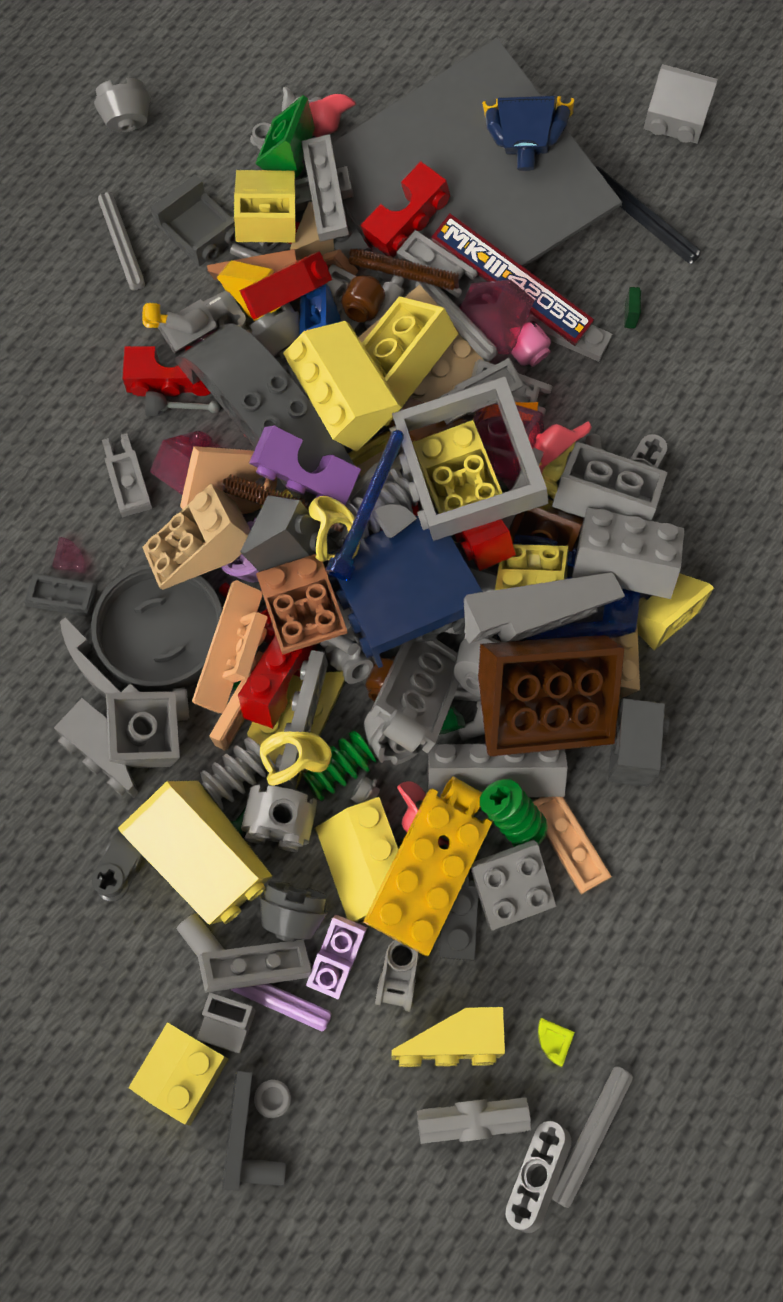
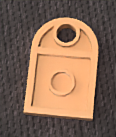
M193 446L180 507L184 509L209 484H213L223 492V480L228 478L230 474H232V478L234 475L236 476L235 480L237 477H239V481L241 478H243V481L246 479V484L248 480H250V484L253 481L254 486L256 481L263 477L256 473L257 467L249 464L254 451ZM277 477L275 480L266 478L264 490L268 487V491L272 488L273 492L277 486ZM225 493L237 503L242 514L252 513L261 508L260 504Z

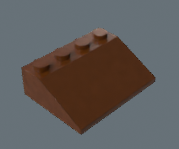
M606 635L480 644L478 680L487 754L491 757L615 744L625 648Z

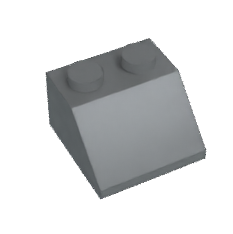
M662 64L643 129L651 131L655 135L663 134L678 138L681 142L698 144L718 79Z

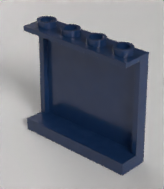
M416 516V520L392 538L387 537L382 530L361 539L359 550L353 559L348 561L328 560L330 567L325 569L332 588L338 585L340 589L336 592L343 611L348 608L351 611V614L347 615L353 632L355 634L361 632L363 638L359 639L366 658L373 656L378 668L383 667L380 653L464 618L465 596L483 592L451 536L433 541L429 528L422 529L418 516ZM347 546L339 548L328 554L344 555Z

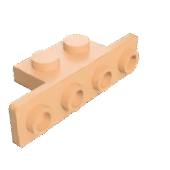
M238 580L231 583L192 699L194 704L219 714L223 713L233 684L248 679L257 664V660L254 658L257 648L264 641L267 629L264 627L267 616L257 612L263 595L262 591Z

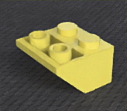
M513 544L516 556L499 562L495 590L567 579L568 546Z

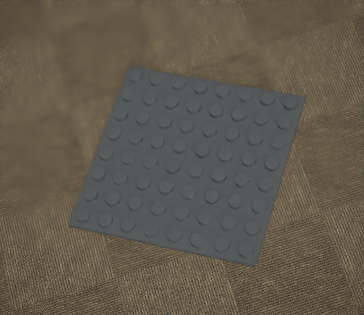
M498 38L487 43L332 143L337 169L347 166L354 194L353 197L343 199V204L347 206L362 233L361 224L380 204L391 211H400L409 205L410 201L405 197L401 181L421 161L447 180L451 197L445 207L438 210L429 219L426 227L418 232L432 241V235L450 213L522 267L530 264L622 205V201L566 128L556 144L549 146L548 153L535 154V169L531 171L517 170V154L508 155L504 147H500L495 143L486 127L483 101H486L487 106H493L496 104V98L541 96ZM369 243V245L372 248L371 253L374 252V254L377 253V255L380 253V256L383 254L376 247ZM377 271L384 283L391 281L392 274ZM463 274L458 281L459 288L463 292L459 298L445 289L439 288L460 308L492 288L493 285L479 275L471 279ZM404 278L401 286L404 290L402 297L407 296L416 288L415 284L417 281Z

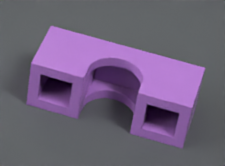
M274 425L264 428L249 464L257 467V474L270 480H275L278 477L287 482L286 488L304 495L305 491L315 495L316 498L328 496L346 505L361 471L360 468L334 455H326L322 457L315 471L312 473L306 472L298 462V451L303 440Z

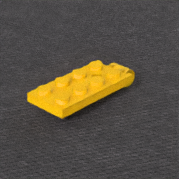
M454 776L447 782L440 797L437 796L438 791L433 788L427 792L363 923L424 956H429L492 824L488 819L481 821L474 817L480 807L482 792ZM440 836H446L449 839L448 848L441 849L439 847L438 839Z

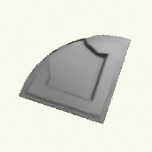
M397 504L379 505L370 510L385 535L389 538L394 537L417 519L409 509Z

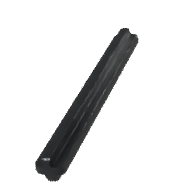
M596 166L597 170L622 201L620 207L687 263L692 264L699 258L701 250L602 168Z

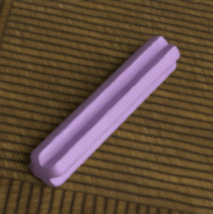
M271 984L231 989L233 992L319 1031H324L331 1019V1012Z

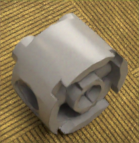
M260 785L250 788L241 826L242 831L246 832V841L256 844H265V840L278 842L279 849L290 852H298L299 847L309 844L318 804L316 799H310V803H308L307 794L278 786L268 785L266 792H260ZM273 815L281 816L285 824L277 822Z

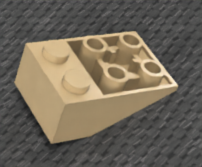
M209 484L184 509L174 515L157 534L153 535L142 548L159 588L164 590L232 563L242 554L240 551L251 530L237 503L213 484Z

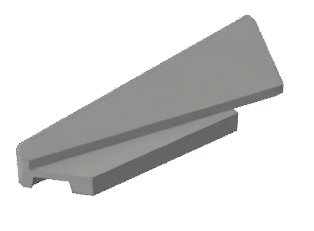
M611 572L468 594L464 598L466 639L468 644L499 633L501 642L521 641L586 618L598 612L597 607L620 600L625 595L615 575Z

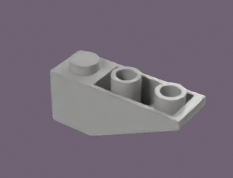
M81 698L54 727L61 736L58 743L72 755L77 750L86 757L82 763L96 775L101 771L110 778L107 784L122 796L127 792L134 798L138 794V790L128 766L109 761L107 718Z

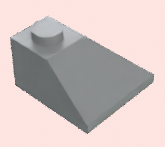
M175 692L106 693L109 761L136 768L171 767L180 758Z

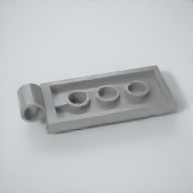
M413 639L401 645L369 713V716L374 719L379 716L386 722L381 731L383 735L411 753L419 744L423 745L422 750L426 753L432 749L459 685L454 675L458 653L438 640L417 642Z

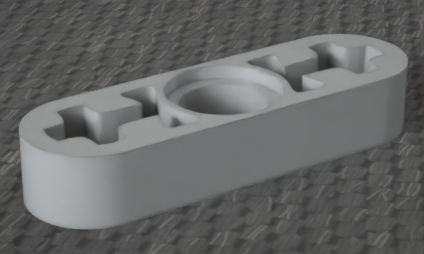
M554 1121L543 1122L537 1127L506 1206L508 1223L513 1228L524 1233L535 1232L542 1225L571 1148L570 1133L566 1128ZM548 1135H555L559 1138L557 1146L553 1144L550 1146L546 1142ZM542 1153L552 1158V1163L540 1158L539 1154ZM544 1166L547 1171V1179L542 1186L534 1187L531 1183V1173L536 1167ZM528 1190L538 1195V1201L525 1195V1191ZM521 1207L527 1208L532 1212L530 1219L522 1218V1216L518 1215Z

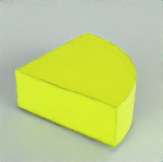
M540 1018L538 1038H540L541 1048H543L542 1050L545 1051L546 1056L554 1064L562 1067L575 1032Z

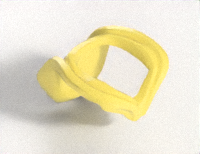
M328 496L315 498L311 502L308 512L311 518L321 522L317 535L315 558L320 562H325L326 560L348 561L353 559L357 555L360 545V529L353 514L344 504ZM335 523L346 525L348 530V542L344 555L327 554V534L330 527Z
M278 732L268 737L260 747L263 765L269 772L267 781L272 786L290 780L304 768L312 772H322L327 769L332 757L328 744L320 736L309 732ZM290 743L295 745L299 752L298 760L289 768L276 772L268 754L283 744Z

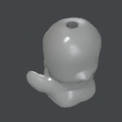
M360 642L357 643L358 650L354 655H349L338 647L331 652H325L330 665L339 671H343L344 680L348 684H354L366 679L376 663L373 656L366 658L364 652H361Z

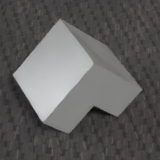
M209 992L202 1012L204 1020L197 1040L242 1054L256 1010L253 1006Z

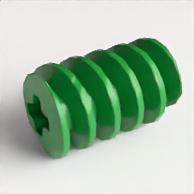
M356 731L349 733L350 743L343 738L338 740L339 750L331 745L329 746L332 757L326 770L312 772L305 769V773L300 771L311 791L321 802L324 801L323 789L335 794V781L345 787L347 786L346 774H349L356 780L358 779L357 767H361L364 771L369 772L368 760L371 759L376 763L371 750Z
M502 779L488 785L480 796L481 809L514 847L535 840L538 845L541 844L548 830L547 819L518 783L510 779Z

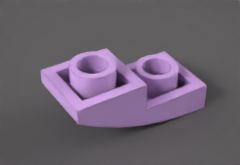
M335 914L322 948L317 954L306 986L339 999L368 927Z

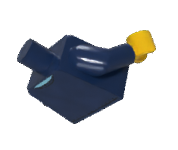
M555 96L496 98V104L493 106H487L486 101H483L482 105L487 130L495 143L505 148L506 154H517V170H534L535 154L548 153L549 146L556 144L566 128L568 119L573 114L574 98H571V102L567 104L561 102V96L557 97V101Z

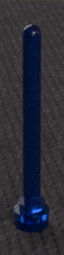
M394 430L391 433L340 553H336L334 558L331 557L325 571L338 579L350 581L354 573L355 567L353 564L355 561L352 558L404 439V434L401 430Z

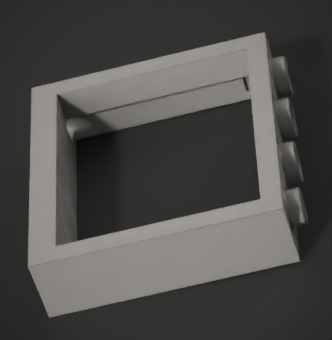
M506 377L392 413L395 426L390 428L395 447L402 445L404 454L398 455L404 474L411 473L414 482L408 483L413 502L420 501L423 510L418 511L417 514L422 529L429 528L433 541L548 504L547 487ZM497 403L527 486L436 515L409 431Z

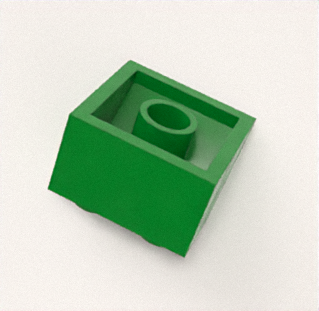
M302 95L272 120L255 163L261 169L294 171L295 178L302 172L304 168V163L302 162L304 158L302 141L311 139L315 130L309 101L306 96Z

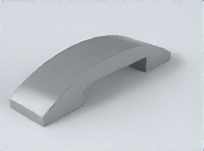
M66 618L62 619L60 624L64 642L86 680L104 698H106V693L120 692L85 657L93 650L88 640ZM129 684L122 692L139 691L132 684Z

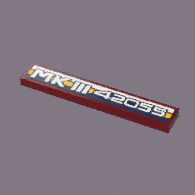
M449 213L432 235L431 239L434 243L475 269L480 277L572 345L576 346L594 323L592 317Z

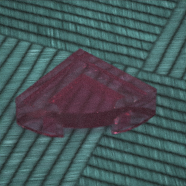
M59 537L52 564L53 568L85 573L86 562L81 550L71 540Z

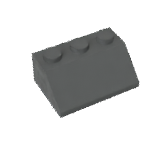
M268 495L240 552L259 572L316 554V542L320 524L317 520L311 518L308 513L309 511L300 500ZM327 534L328 554L339 549V547ZM328 560L323 562L325 569L330 567Z

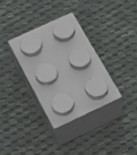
M576 441L562 474L552 507L581 517H585L586 509L589 507L605 509L609 512L626 516H638L652 521L668 472Z
M587 507L579 536L572 578L611 572L615 575L621 589L671 599L681 570L684 528L670 523L645 520L638 516H626L612 513L605 509Z

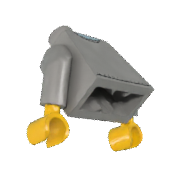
M220 297L206 305L200 299L176 314L167 312L166 315L161 314L160 304L146 303L143 306L142 321L147 328H158L175 354L216 329L217 324L215 321L229 312Z

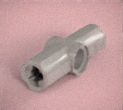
M526 1097L488 1102L487 1099L455 1103V1106L435 1107L417 1111L420 1144L459 1139V1142L488 1139L496 1134H512L531 1130L530 1112Z

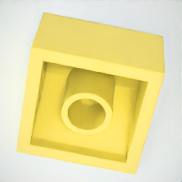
M679 573L671 599L653 595L648 600L642 597L630 608L632 614L628 624L637 627L638 635L653 650H656L701 612L714 587L710 583Z
M167 1022L130 1084L129 1089L181 1123L191 1125L229 1059Z

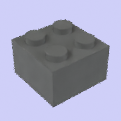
M632 699L622 700L618 708L615 744H611L608 782L648 787L654 778L659 777L660 769H665L667 749L662 748V738L667 736L669 730V716L664 715L665 704Z

